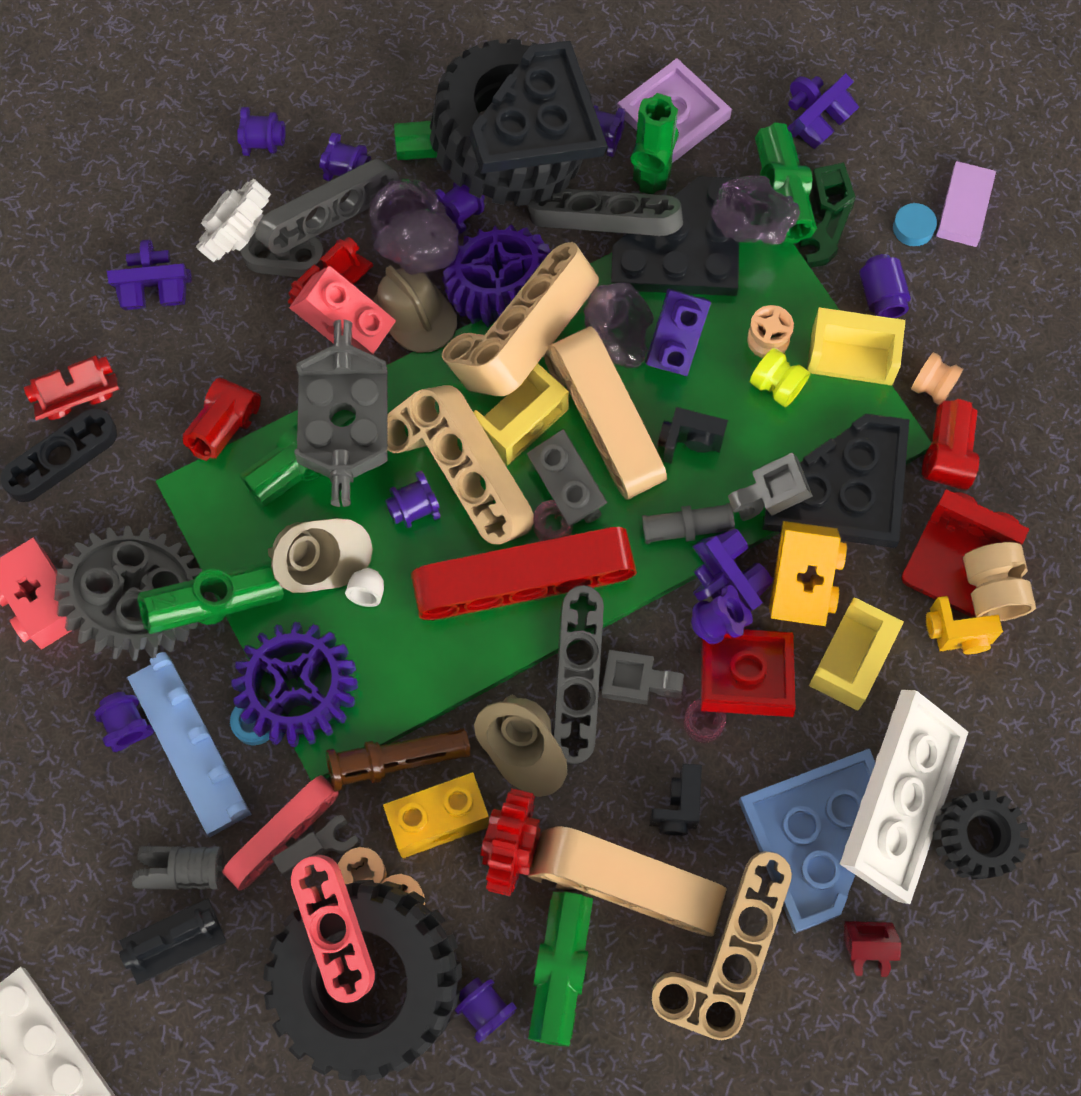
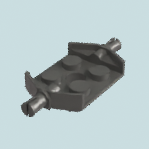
M336 320L333 323L334 344L332 347L298 362L296 366L299 382L297 449H295L294 454L297 463L330 478L332 483L331 505L340 507L341 491V501L343 507L351 504L350 482L354 481V477L388 461V370L386 361L352 345L353 323L351 321L344 320V332L342 335L341 320ZM341 410L351 411L356 416L355 420L345 427L334 425L331 422L332 417Z

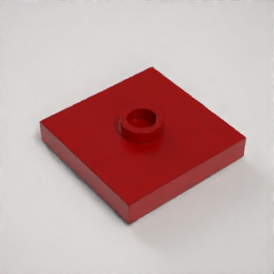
M743 629V635L733 638L728 633L717 644H709L702 639L701 711L794 717L796 704L793 632Z

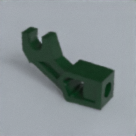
M844 162L813 170L812 190L818 216L822 217L823 220L822 223L816 225L817 229L811 238L799 241L800 248L814 246L818 250L817 253L805 255V261L810 268L827 265L837 255L838 243L849 214L853 209L856 196ZM841 194L842 200L838 201L836 205L828 203L829 196Z

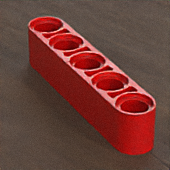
M611 527L424 565L412 571L411 578L419 617L423 620H437L565 594L576 586L585 585L595 588L614 584L632 578L636 575L637 570L627 530L622 527Z

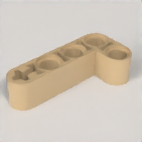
M568 242L553 249L485 335L463 333L453 338L445 346L442 358L467 390L493 396H505L515 391L594 291L599 282V277L577 244Z
M589 326L551 344L544 354L547 368L561 385L567 387L621 495L628 500L666 481L667 473L663 462L596 330Z
M451 385L421 389L388 413V451L401 453L427 445L480 535L487 542L502 544L526 535L532 529L534 514L531 506L464 396L457 388ZM435 400L439 405V414L435 409ZM405 425L408 429V437L405 433ZM458 438L461 440L462 443V452L459 450V447L457 445ZM480 475L484 478V481L486 483L485 490L481 486Z
M562 826L542 831L534 855L532 869L528 875L530 879L541 883L542 879L557 883L556 888L577 889L676 927L705 936H714L727 891L726 887L711 880L582 831Z
M763 851L756 853L749 859L706 983L681 973L670 972L663 974L656 980L652 989V1004L659 1017L670 1023L717 1040L730 1039L739 1032L791 883L792 872L790 865L784 857L774 852ZM769 860L775 861L774 870L781 873L779 881H770L765 891L767 897H774L772 906L758 898L745 897L749 887L758 893L762 878L755 874V869L758 865L766 866ZM748 907H758L765 914L764 927L754 934L742 931L738 923L741 912ZM741 954L749 960V972L744 978L731 980L723 974V963L730 955ZM669 984H679L688 994L685 1005L675 1010L665 1007L659 997L660 992L665 986ZM719 1001L728 1003L734 1010L733 1019L728 1025L723 1027L713 1026L706 1019L709 1006Z

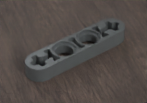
M381 159L371 160L264 215L256 227V237L271 252L275 254L286 252L386 200L392 195L398 185V173ZM351 190L348 198L343 203L339 204L341 198L345 195V193ZM318 207L315 215L310 220L306 221V218L309 215V213L313 209Z
M564 189L557 194L552 192L551 198L536 203L535 199H530L529 205H527L531 222L540 227L665 236L675 233L683 226L681 203L677 198L668 195ZM630 211V212L625 213V214H618V213H621V212Z
M585 585L576 586L566 594L561 605L552 735L561 747L569 765L580 764L587 760L594 751L596 740L604 605L599 592ZM579 596L586 597L587 604L594 606V611L587 613L584 629L593 627L594 634L582 630L567 632L568 625L574 628L578 625V611L570 609V604H575ZM582 640L588 643L592 649L591 660L583 665L571 662L566 652L570 642ZM571 685H579L585 688L589 694L587 707L578 711L567 707L563 697L566 688ZM562 715L571 719L588 717V726L580 723L577 735L579 740L586 742V748L579 749L575 757L569 756V749L561 746V739H567L571 733V722L562 724Z

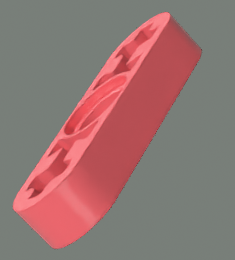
M322 775L310 781L228 861L222 873L239 891L250 886L274 862L272 858L288 848L285 844L292 837L296 840L336 801L339 792L334 791L332 785Z
M315 855L305 858L294 867L291 875V886L325 988L329 995L339 1002L350 1003L357 1001L372 988L375 980V971L338 864L328 856ZM311 865H314L317 872L326 871L328 875V880L321 884L325 899L336 895L338 903L321 907L315 912L311 903H317L322 900L317 887H307L305 883V878L312 874ZM328 913L338 914L345 921L346 934L340 942H329L320 932V922ZM350 944L353 945L355 952H350L344 957L348 968L351 971L359 969L362 977L355 982V991H352L349 984L340 985L338 981V976L344 972L341 956L331 961L328 953L338 952Z

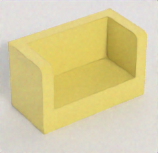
M819 307L812 327L807 370L811 374L893 385L901 366L905 320Z
M537 363L523 383L515 391L508 394L485 416L477 410L473 413L504 464L508 466L569 410V391Z
M853 598L809 686L858 711L865 702L904 621L857 598Z

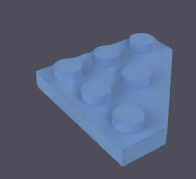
M870 749L742 796L739 799V804L759 852L777 853L784 857L790 865L792 872L791 883L783 909L794 934L837 918L843 911L855 874L841 866L840 862L876 763ZM769 860L766 865L771 880L778 882L781 873L774 870L775 861Z

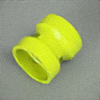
M774 347L760 361L749 382L759 390L773 391L774 400L786 408L800 393L810 376V372L801 365L791 367L790 363L787 362L786 355Z

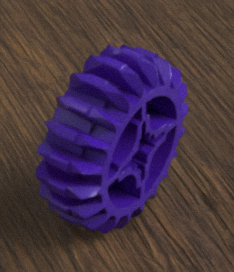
M512 224L505 230H499L496 225L489 232H483L478 229L476 237L464 236L463 246H452V256L445 258L446 265L443 271V283L448 301L455 307L460 317L467 316L472 324L482 320L487 328H489L552 250L548 244L544 243L540 234L532 235L527 227L518 232Z
M295 621L291 626V633L285 634L282 626L276 624L274 627L276 637L269 640L266 634L259 633L257 638L262 645L261 647L256 649L253 646L245 645L244 652L250 661H237L235 664L236 670L244 676L232 679L231 685L234 690L241 692L233 698V702L237 708L244 709L240 717L245 724L254 723L253 732L258 737L270 731L269 740L272 744L278 745L286 733L289 745L297 747L300 734H304L309 744H315V730L321 728L325 735L331 736L333 730L329 721L333 718L339 723H345L347 720L345 713L339 707H353L355 705L354 697L346 692L358 688L357 679L349 676L356 671V666L353 660H344L349 651L344 644L335 646L336 637L332 632H328L320 638V629L317 625L313 624L308 628L306 634H303L301 624ZM302 653V655L293 662H282L278 660L279 658L289 654ZM324 661L330 666L332 674L330 689L326 697L314 685L317 676L320 674L318 668ZM265 672L275 681V687L269 695L272 700L266 708L262 706L260 700V684ZM283 677L289 681L295 678L297 682L298 677H300L307 691L302 688L295 691L294 687L290 691ZM300 705H306L313 709L300 716H281L283 713L288 715L293 708Z

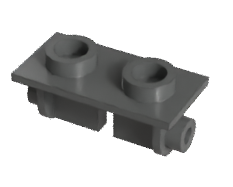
M564 429L527 453L570 527L583 518L586 523H591L601 516L599 508L608 502Z

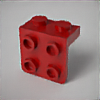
M946 489L929 518L905 567L901 580L906 586L935 600L938 597L948 596L951 608L976 618L971 593L977 587L968 582L963 557L974 549L990 544L1012 542L1022 545L1030 529L1019 524V521L1010 514L993 512L979 505L968 494L961 492L953 493Z

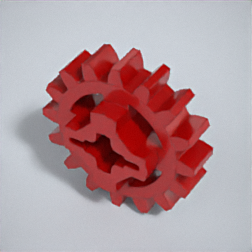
M511 788V791L507 794L506 803H503L502 811L493 809L491 812L480 855L483 856L482 864L490 866L486 876V880H488L486 889L490 892L511 896L519 875L530 874L541 832L539 828L540 820L532 818L535 809L534 793Z

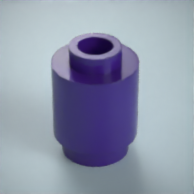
M880 254L869 258L865 263L866 265L859 271L869 310L875 313V316L898 318L904 315L909 310L908 302L911 297L900 260L887 254Z

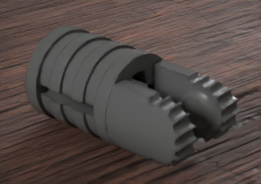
M181 846L139 847L137 860H140L139 863L148 865V867L158 866L167 868L136 870L132 878V886L134 888L179 890L180 888L206 890L211 888V890H220L222 887L224 876L222 871L224 869L225 857L221 846H214L212 848H195L194 846H187L185 848Z

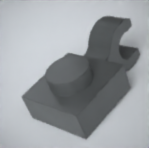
M793 452L753 471L755 484L736 490L728 495L732 510L735 513L739 512L742 521L752 519L760 514L764 506L771 515H774L813 497L799 459Z
M609 650L602 698L647 705L649 692H653L660 696L681 699L684 674L673 671L653 670L654 656Z
M339 815L332 818L322 830L316 834L311 832L272 858L281 874L288 881L291 880L294 867L301 860L315 855L327 856L328 852L331 851L345 854L350 849L357 848L360 845L356 835L345 842L336 840L337 830L348 823L344 816ZM311 865V866H310V867H311V870H312V874H311V875H313V874L316 873L317 871H316V869L314 868V865Z

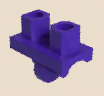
M847 73L822 95L819 89L824 83L818 76H815L812 80L800 76L791 83L790 92L793 98L788 102L789 107L794 111H797L800 107L806 109L787 127L788 131L792 133L793 138L799 134L807 144L815 149L834 132L820 115L824 110L828 112L838 125H841L859 108L854 98L846 90L854 82Z
M151 240L140 241V253L126 254L127 266L142 265L141 268L107 271L108 284L116 289L118 301L123 310L146 308L144 287L158 286L160 305H185L186 283L192 282L191 270L186 269L184 264L156 266L158 263L170 262L169 250L154 251Z
M668 288L645 360L646 365L688 376L711 305L709 299L688 295Z
M732 529L718 536L703 538L692 546L704 563L693 571L702 583L693 592L698 601H702L710 596L712 599L721 596L722 588L732 585L737 589L739 598L744 606L749 608L750 611H753L763 603L759 596L773 583V579L760 563H754L741 572L734 562L736 557L749 548L748 543L739 530Z

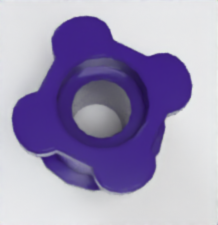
M594 105L607 143V156L614 157L624 131L626 110L619 107L616 115L599 111L598 106Z
M241 107L237 138L238 143L242 147L243 156H250L251 148L268 149L270 153H276L278 146H284L286 137L285 123L278 120L276 112H270L269 116L250 115L249 107Z
M332 133L319 163V167L324 172L323 179L331 181L333 175L339 177L371 161V156L367 155L366 146L358 145L353 147L341 143V135Z
M454 182L453 188L447 193H444L441 189H436L432 192L431 196L435 202L436 209L434 214L442 224L445 223L450 226L455 233L462 234L466 230L464 221L470 216L480 215L484 211L485 196L482 195L480 199L470 194V188L463 184L460 187Z
M422 470L415 473L416 482L400 489H396L394 486L391 487L390 493L392 497L385 500L394 523L398 524L403 521L407 529L412 527L411 522L429 514L432 515L434 520L441 518L438 501Z
M732 585L722 588L721 596L714 598L710 602L702 600L696 603L692 609V628L698 637L709 644L721 642L728 633L733 638H737L744 634L743 628L753 622L751 611L744 606L739 598L737 589Z
M116 692L108 695L100 701V708L94 713L96 721L103 723L107 735L102 739L106 747L110 746L113 752L123 750L154 733L151 724L147 725L145 719L141 718L137 709L139 700L135 695H126L125 692Z
M479 977L471 981L460 991V1004L454 1010L456 1014L463 1013L477 1032L474 1038L478 1043L482 1042L508 1020L517 1009L513 1002L509 1005L505 1004L492 987L495 984L493 979L483 983Z

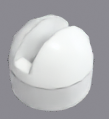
M371 568L356 571L349 579L345 594L355 604L365 607L377 606L380 604L384 592V580L376 570Z

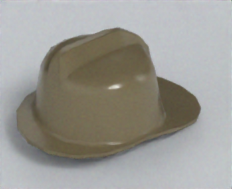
M391 265L386 267V276L381 280L373 302L396 320L389 331L390 335L403 348L416 353L433 352L443 348L453 338L457 329V315L452 305L430 281L428 276L420 270L410 267L395 270Z
M333 518L296 522L286 526L277 535L273 547L268 548V556L272 559L271 566L274 578L282 588L292 593H307L348 585L353 573L368 567L373 549L370 536L362 525L351 519Z
M512 694L503 701L487 705L478 713L474 723L475 736L503 777L511 785L522 791L534 793V796L537 797L551 795L562 787L567 776V760L561 747L551 734V720L544 708L534 701L526 698H517Z

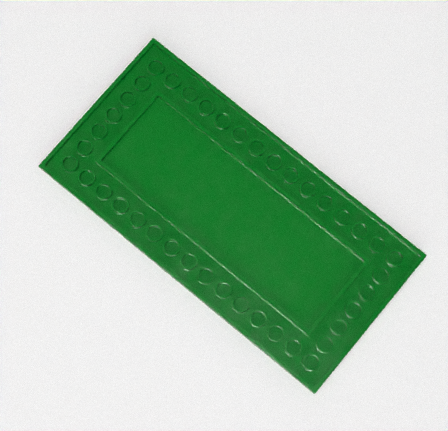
M752 183L740 188L739 281L737 296L688 294L711 301L688 376L646 365L645 360L666 293L611 290L612 253L590 263L599 277V282L594 291L553 342L556 343L589 326L596 330L662 462L665 448L658 446L661 428L664 420L672 422L676 407L728 420L720 453L712 450L707 453L696 452L689 449L684 443L677 442L672 464L663 462L667 473V480L628 500L621 495L570 393L569 410L508 466L506 465L531 506L534 514V523L532 529L526 535L502 544H491L480 535L427 445L401 453L388 451V461L354 477V481L350 482L351 504L349 506L343 507L341 491L340 507L331 505L332 483L329 477L321 475L312 481H304L302 479L264 507L250 493L240 474L276 449L279 438L289 428L298 424V410L226 445L217 458H209L207 461L198 459L156 480L202 571L219 569L226 572L272 561L268 556V548L273 547L277 535L286 526L296 522L333 518L351 519L362 525L369 534L373 550L371 561L367 568L376 570L384 580V592L379 605L365 607L353 603L345 594L348 585L307 593H292L283 588L284 596L282 601L227 614L226 616L243 651L245 645L253 646L256 649L262 646L257 638L259 633L266 634L269 640L276 637L274 632L276 624L282 626L285 634L291 633V626L295 621L301 624L303 634H306L308 628L314 624L320 629V638L326 633L332 632L336 637L335 646L344 644L347 647L349 654L344 660L354 661L356 671L349 676L357 679L358 688L346 693L354 697L355 705L353 707H339L345 713L347 720L345 723H339L332 718L329 721L333 730L331 736L325 735L323 730L319 728L314 731L316 735L315 744H309L305 735L300 734L297 747H294L311 781L321 775L325 779L329 777L326 750L334 749L337 753L362 748L365 742L368 741L378 742L379 746L391 744L558 653L561 605L567 593L443 619L423 620L419 617L411 573L415 569L432 563L605 528L622 527L627 530L637 573L628 580L594 588L603 599V628L696 579L697 576L693 571L704 563L692 546L703 538L718 536L724 533L697 535L693 541H686L685 537L646 544L642 515L650 516L681 511V506L688 505L691 506V510L726 505V503H730L729 494L756 483L753 471L792 452L799 459V462H802L805 456L829 439L836 438L850 428L852 423L864 414L909 419L906 464L926 454L932 442L892 385L810 373L800 393L785 408L774 400L773 391L759 390L749 382L754 370L763 359L755 355L747 343L751 319L758 309L768 305L780 306L792 316L794 322L793 333L784 354L791 367L801 365L806 370L812 327L818 308L839 310L795 245L784 242L783 236L779 235L773 213ZM482 320L475 324L470 323L456 330L453 338L463 333L485 335L491 326L487 328ZM445 346L433 352H412L387 365L388 413L415 392L443 385H451L457 388L472 411L477 410L483 416L507 395L493 396L467 390L444 362L442 352ZM543 355L538 364L550 374ZM435 400V409L439 414V405ZM405 425V433L408 437V429ZM562 429L567 433L608 502L599 508L601 516L597 520L586 523L583 518L571 527L567 524L527 455L529 451ZM458 438L457 445L459 447V450L462 452V443L461 440ZM422 470L438 501L441 518L434 520L432 515L429 514L411 522L412 527L407 529L403 521L398 524L394 523L385 500L392 497L390 493L391 487L394 486L396 489H400L416 482L415 473ZM480 475V483L482 488L485 490L486 483L484 481V478ZM765 506L760 514L746 521L741 520L739 512L735 513L733 511L735 529L739 530L748 543L749 548L747 550L781 533L762 530ZM214 593L217 601H220V597ZM579 596L575 604H570V609L578 611V625L576 628L568 625L567 632L582 630L594 634L593 627L584 629L585 617L589 611H594V606L587 604L586 597ZM574 640L570 642L567 648L581 640ZM302 653L289 654L279 658L278 660L282 662H293L297 660L302 655ZM324 661L318 668L320 674L317 676L314 685L326 697L330 689L332 674L330 666ZM265 672L261 685L269 701H271L272 699L269 695L275 687V681ZM283 677L290 691H292V687H294L295 691L300 688L307 691L300 677H298V682L295 678L289 681ZM300 705L293 708L288 715L283 713L281 716H300L313 709L306 705Z

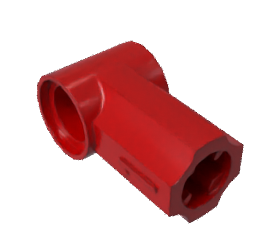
M221 377L217 378L211 384L206 394L204 408L183 433V444L197 458L205 461L209 458H217L239 427L247 429L252 422L248 420L252 413L257 414L261 404L260 394Z
M961 399L953 401L943 400L937 406L933 442L928 447L923 459L922 478L965 491L972 486L978 473L980 458L977 453L973 452L978 411L973 408L971 402Z

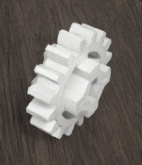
M252 179L250 182L247 181L241 190L235 191L233 189L231 192L229 190L224 192L209 213L203 218L201 224L205 227L206 232L199 238L200 242L196 245V248L212 262H215L216 259L220 260L225 252L228 253L231 249L233 251L235 249L240 251L256 232V227L264 216L261 209L269 202L268 198L271 193L255 179Z

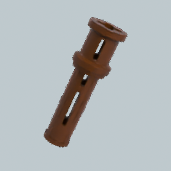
M465 728L379 746L378 742L368 741L365 742L362 748L337 753L334 749L326 750L327 768L334 791L342 790V786L345 784L369 779L373 783L380 782L387 773L470 757V744Z

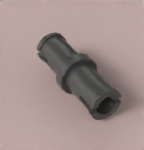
M730 503L692 510L691 506L688 505L681 506V511L650 516L642 515L646 544L685 537L686 541H693L697 535L735 529L734 515Z

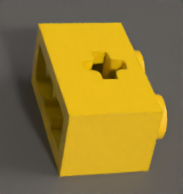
M783 521L769 605L771 619L826 626L828 613H836L839 587L833 586L835 569L843 570L847 552V543L840 542L841 537L837 528ZM808 565L814 566L817 575H812L810 582H804L801 573H806Z
M473 772L383 804L402 859L486 829L489 824V815Z

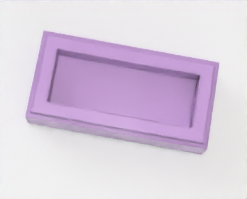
M956 161L936 237L977 247L996 171Z

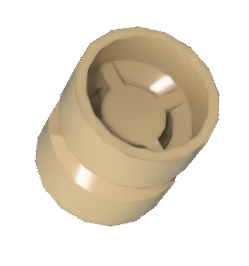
M1012 542L995 543L979 547L965 554L963 560L968 582L977 587L971 593L976 617L999 614L1000 621H1006L1027 615L1036 609L1031 583L1028 580L1022 579L1028 572L1021 544Z

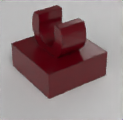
M844 922V942L850 955L855 975L862 976L863 964L866 960H878V969L881 977H887L891 971L890 961H900L901 940L893 923Z

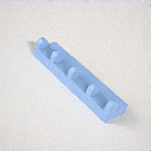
M161 652L156 655V658H150L151 665L127 678L206 834L212 837L250 816L251 812L171 658L166 652Z

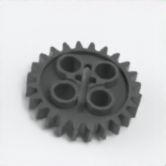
M125 526L123 536H117L109 527L106 529L104 540L91 533L89 534L88 547L76 542L73 555L65 554L62 569L57 570V585H55L54 600L58 601L57 615L66 617L65 629L67 631L80 628L78 642L80 644L91 638L96 640L95 653L102 651L106 645L112 647L113 659L119 657L122 649L129 650L133 661H137L139 650L145 649L152 659L156 658L158 645L172 652L176 639L186 642L190 629H197L199 622L149 634L147 629H144L137 598L140 592L195 579L202 572V569L192 568L194 556L186 555L180 557L182 547L180 542L170 547L165 546L166 534L164 533L156 540L149 539L148 528H144L140 536H133L130 526ZM123 564H130L134 567L125 566ZM91 591H102L104 594H96ZM133 617L141 621H130L126 618Z

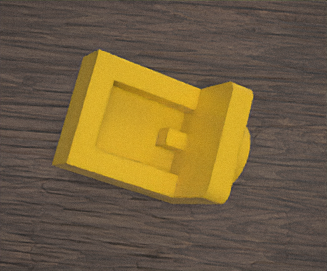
M948 596L938 597L931 606L930 612L926 614L928 635L931 639L937 638L939 651L962 648L964 654L981 653L991 648L990 644H993L1003 632L999 614L954 621Z

